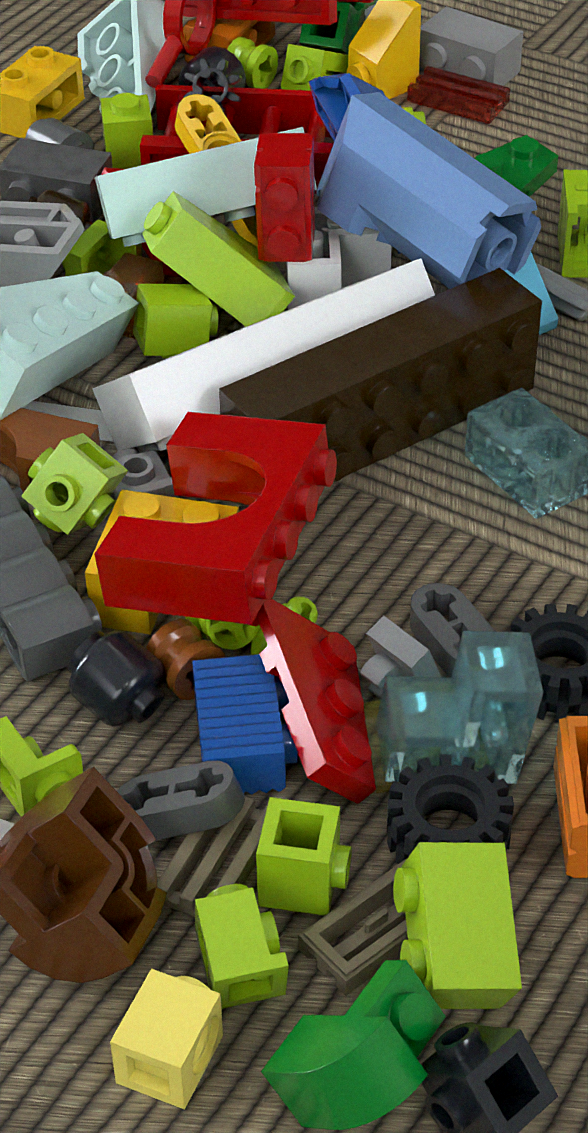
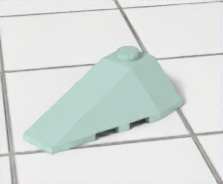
M115 0L77 34L78 58H81L82 72L89 76L91 80L88 85L90 91L99 97V100L100 98H110L120 93L148 94L150 111L152 110L156 100L155 88L149 86L145 78L166 41L163 30L165 4L163 0Z

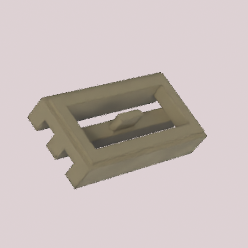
M244 796L245 802L242 810L234 819L223 825L183 892L180 893V889L219 827L187 834L157 882V887L167 892L164 906L195 917V899H199L211 879L218 873L227 858V853L244 825L252 827L216 889L230 884L244 885L256 864V852L268 804L261 811L255 808V799Z
M406 859L298 934V949L307 958L313 955L317 959V968L326 977L332 974L336 978V987L345 996L373 977L385 960H396L400 957L402 943L404 940H408L405 913L397 912L395 904L388 909L384 907L365 920V926L334 948L329 943L394 897L393 884L397 868H401Z

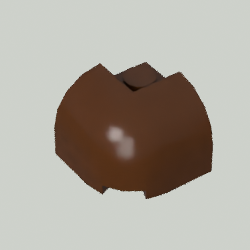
M95 767L67 781L45 796L25 813L0 840V915L18 933L8 951L37 972L55 980L76 983L103 979L133 965L161 915L167 895L166 891L157 887V871L147 846L156 841V838L142 818Z

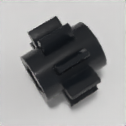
M201 58L200 66L202 70L196 75L192 73H185L184 75L189 81L193 82V91L185 94L184 98L194 94L208 96V91L202 88L206 79L214 81L217 75H220L218 84L224 87V92L221 96L212 95L211 98L216 101L225 116H227L225 104L230 100L234 102L242 101L238 95L233 93V85L243 80L242 76H228L225 74L228 68V61L222 59L215 69L211 68L206 59Z

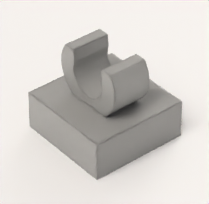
M384 615L366 633L376 655L365 663L360 673L371 683L368 687L369 691L386 705L398 698L406 684L426 698L443 681L430 650Z

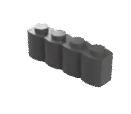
M0 474V638L4 641L22 677L29 681L66 667L75 650L87 637L94 632H102V623L93 601L89 597L81 599L77 593V583L67 560L57 561L53 555V545L44 524L41 522L34 524L31 520L28 502L21 497L23 494L22 489L19 486L11 488L6 479Z

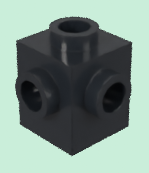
M473 1022L462 1023L442 1034L434 1044L436 1052L421 1064L428 1073L421 1083L428 1094L425 1100L426 1107L433 1120L446 1133H519L558 1097L521 1029L475 1025Z

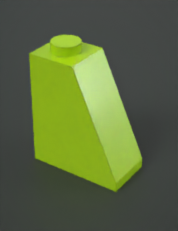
M172 191L164 203L162 201L158 202L148 213L143 226L145 230L142 234L150 252L244 326H250L284 312L294 299L295 295L275 262L258 259V248L176 192Z

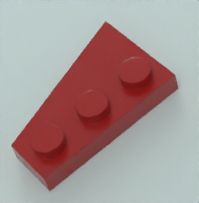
M265 599L251 626L257 627L260 625L268 645L259 653L265 670L268 674L279 677L290 701L281 711L308 779L359 804L376 790L355 648L343 635L325 630L273 599Z

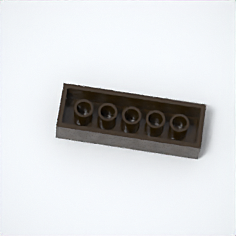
M497 268L219 388L220 415L326 424L328 449L335 451L337 459L334 482L339 481L347 475L377 461L386 459L392 454L422 440L431 438L437 433L467 419L476 417L482 412L532 390L534 387L542 300L504 270Z

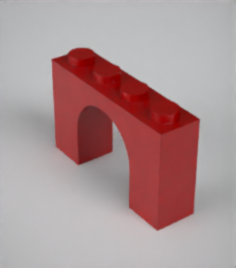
M187 412L166 444L174 495L232 501L249 506L231 516L201 523H181L119 516L94 553L104 605L252 625L265 599L270 600L274 596L278 574L285 561L294 558L298 546V537L306 522L311 523L314 520L318 499L324 488L330 487L334 482L337 467L336 453L334 450L328 449L326 424Z

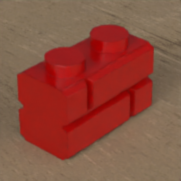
M308 133L261 134L258 138L254 161L258 259L267 262L310 261L313 255V242L316 230L313 135Z

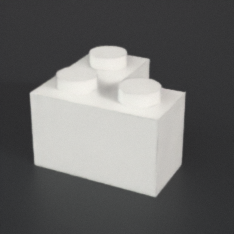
M315 207L316 230L312 260L306 262H286L287 283L295 295L288 305V310L391 270L392 246L376 241L380 231L365 227L362 236L347 232Z

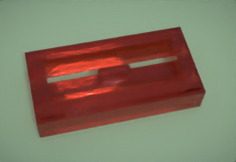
M427 66L424 69V75L419 74L416 77V83L412 82L408 86L407 101L487 124L494 120L509 103L510 99L509 87Z

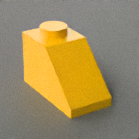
M378 0L348 46L347 73L382 90L388 99L418 88L421 4L414 0Z

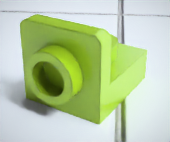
M288 43L281 89L311 91L310 80L333 75L334 71L347 73L348 55Z
M7 716L0 718V788L22 818L25 813L49 793L83 773L82 756L73 744L43 756L36 741L31 736L22 738Z

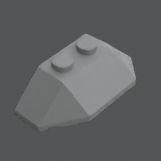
M0 201V287L47 280L52 277L85 230L82 221L76 217L66 204Z

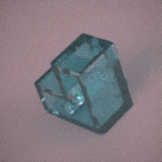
M463 631L452 678L385 677L376 720L385 782H399L400 772L407 766L417 773V760L429 757L432 765L438 766L440 754H452V765L461 766L464 756L475 759V771L479 772L487 764L495 769V781L504 778L507 784H517L543 696L530 633Z

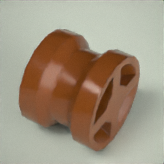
M182 618L170 621L162 626L151 637L146 646L150 652L164 664L163 678H167L168 688L182 700L195 698L192 660L225 657V653L212 641L203 640L202 632L189 619Z

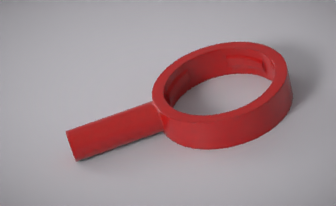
M165 0L163 30L166 41L145 78L149 86L156 88V84H164L179 54L196 56L202 49L207 47L215 26L216 0H197L196 23L188 42H186L183 32V11L186 0Z

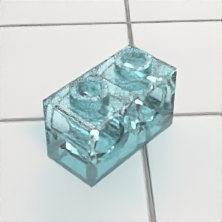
M521 387L467 413L465 457L533 517L538 519L588 494V440L574 431L557 417L549 407L540 403Z

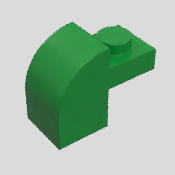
M385 960L344 1016L303 1015L261 1070V1073L302 1127L326 1130L356 1128L390 1112L420 1086L428 1073L417 1057L446 1016L407 960Z

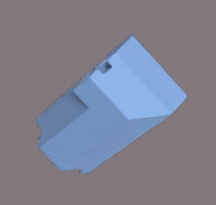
M380 92L351 96L317 187V196H320L317 202L318 210L347 232L362 236L365 227L380 231L376 241L391 245L411 261L421 258L426 272L449 289L497 268H501L504 271L507 269L515 275L525 265L542 227L540 218L531 212L538 210L536 201Z

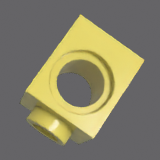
M151 968L110 1041L116 1084L185 1110L223 1037L220 993L210 990L203 982L193 977H174Z

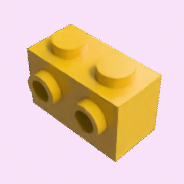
M34 46L0 73V132L25 139L29 127L35 121L47 118L61 120L82 102L85 97L81 58L56 52L47 46Z

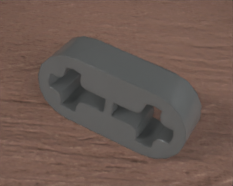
M445 583L423 585L411 596L410 628L419 642L430 650L433 659L451 679L462 684L477 685L493 678L499 667L500 638L466 596L456 587ZM449 614L448 622H447L446 619H445L443 616H446V615ZM462 645L466 651L460 652V646Z
M218 760L144 774L132 778L117 790L122 798L142 818L156 840L225 825L237 816L245 802L243 790L233 769L227 763Z

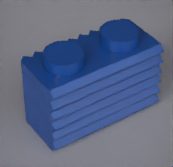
M260 654L192 660L202 762L218 760L227 763L233 769L243 793L246 791L253 795L258 790L267 793L271 789L278 792L286 788L285 764L297 763V750L287 724H281L280 721L281 709L289 703V699L279 677L266 672Z

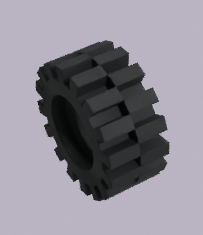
M556 603L545 604L544 615H540L535 607L525 611L524 620L516 617L511 623L510 631L506 632L502 663V682H505L504 691L508 698L516 695L515 706L522 711L533 705V717L544 720L547 711L556 713L555 723H559V719L568 716V713L574 712L575 716H588V611L583 617L577 615V605L567 604L566 613L557 612ZM565 657L580 663L582 666L568 669L556 668L545 664L541 659Z
M440 754L438 766H433L429 757L417 760V773L409 766L404 768L400 772L399 783L393 781L390 787L387 808V844L390 853L396 851V863L399 864L407 859L419 842L505 843L506 851L507 849L509 850L514 801L513 796H508V784L504 778L495 781V769L487 764L479 772L475 771V759L467 756L463 757L461 766L452 765V754ZM453 810L468 815L476 823L464 829L446 830L431 825L423 818L436 811Z

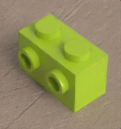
M419 842L401 868H397L394 876V903L397 912L405 913L408 936V940H404L402 943L400 960H407L440 1009H500L522 989L505 843Z

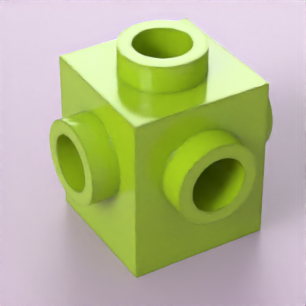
M84 433L61 440L55 450L49 447L35 460L28 471V476L33 480L21 497L34 507L33 513L35 517L46 527L54 531H63L69 535L88 525L94 529L113 509L116 501L110 495L129 470Z

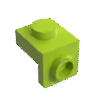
M97 220L81 234L63 260L62 265L65 269V276L98 271L103 276L115 273L137 280L143 274L142 243L124 247L122 237L110 239L106 222Z

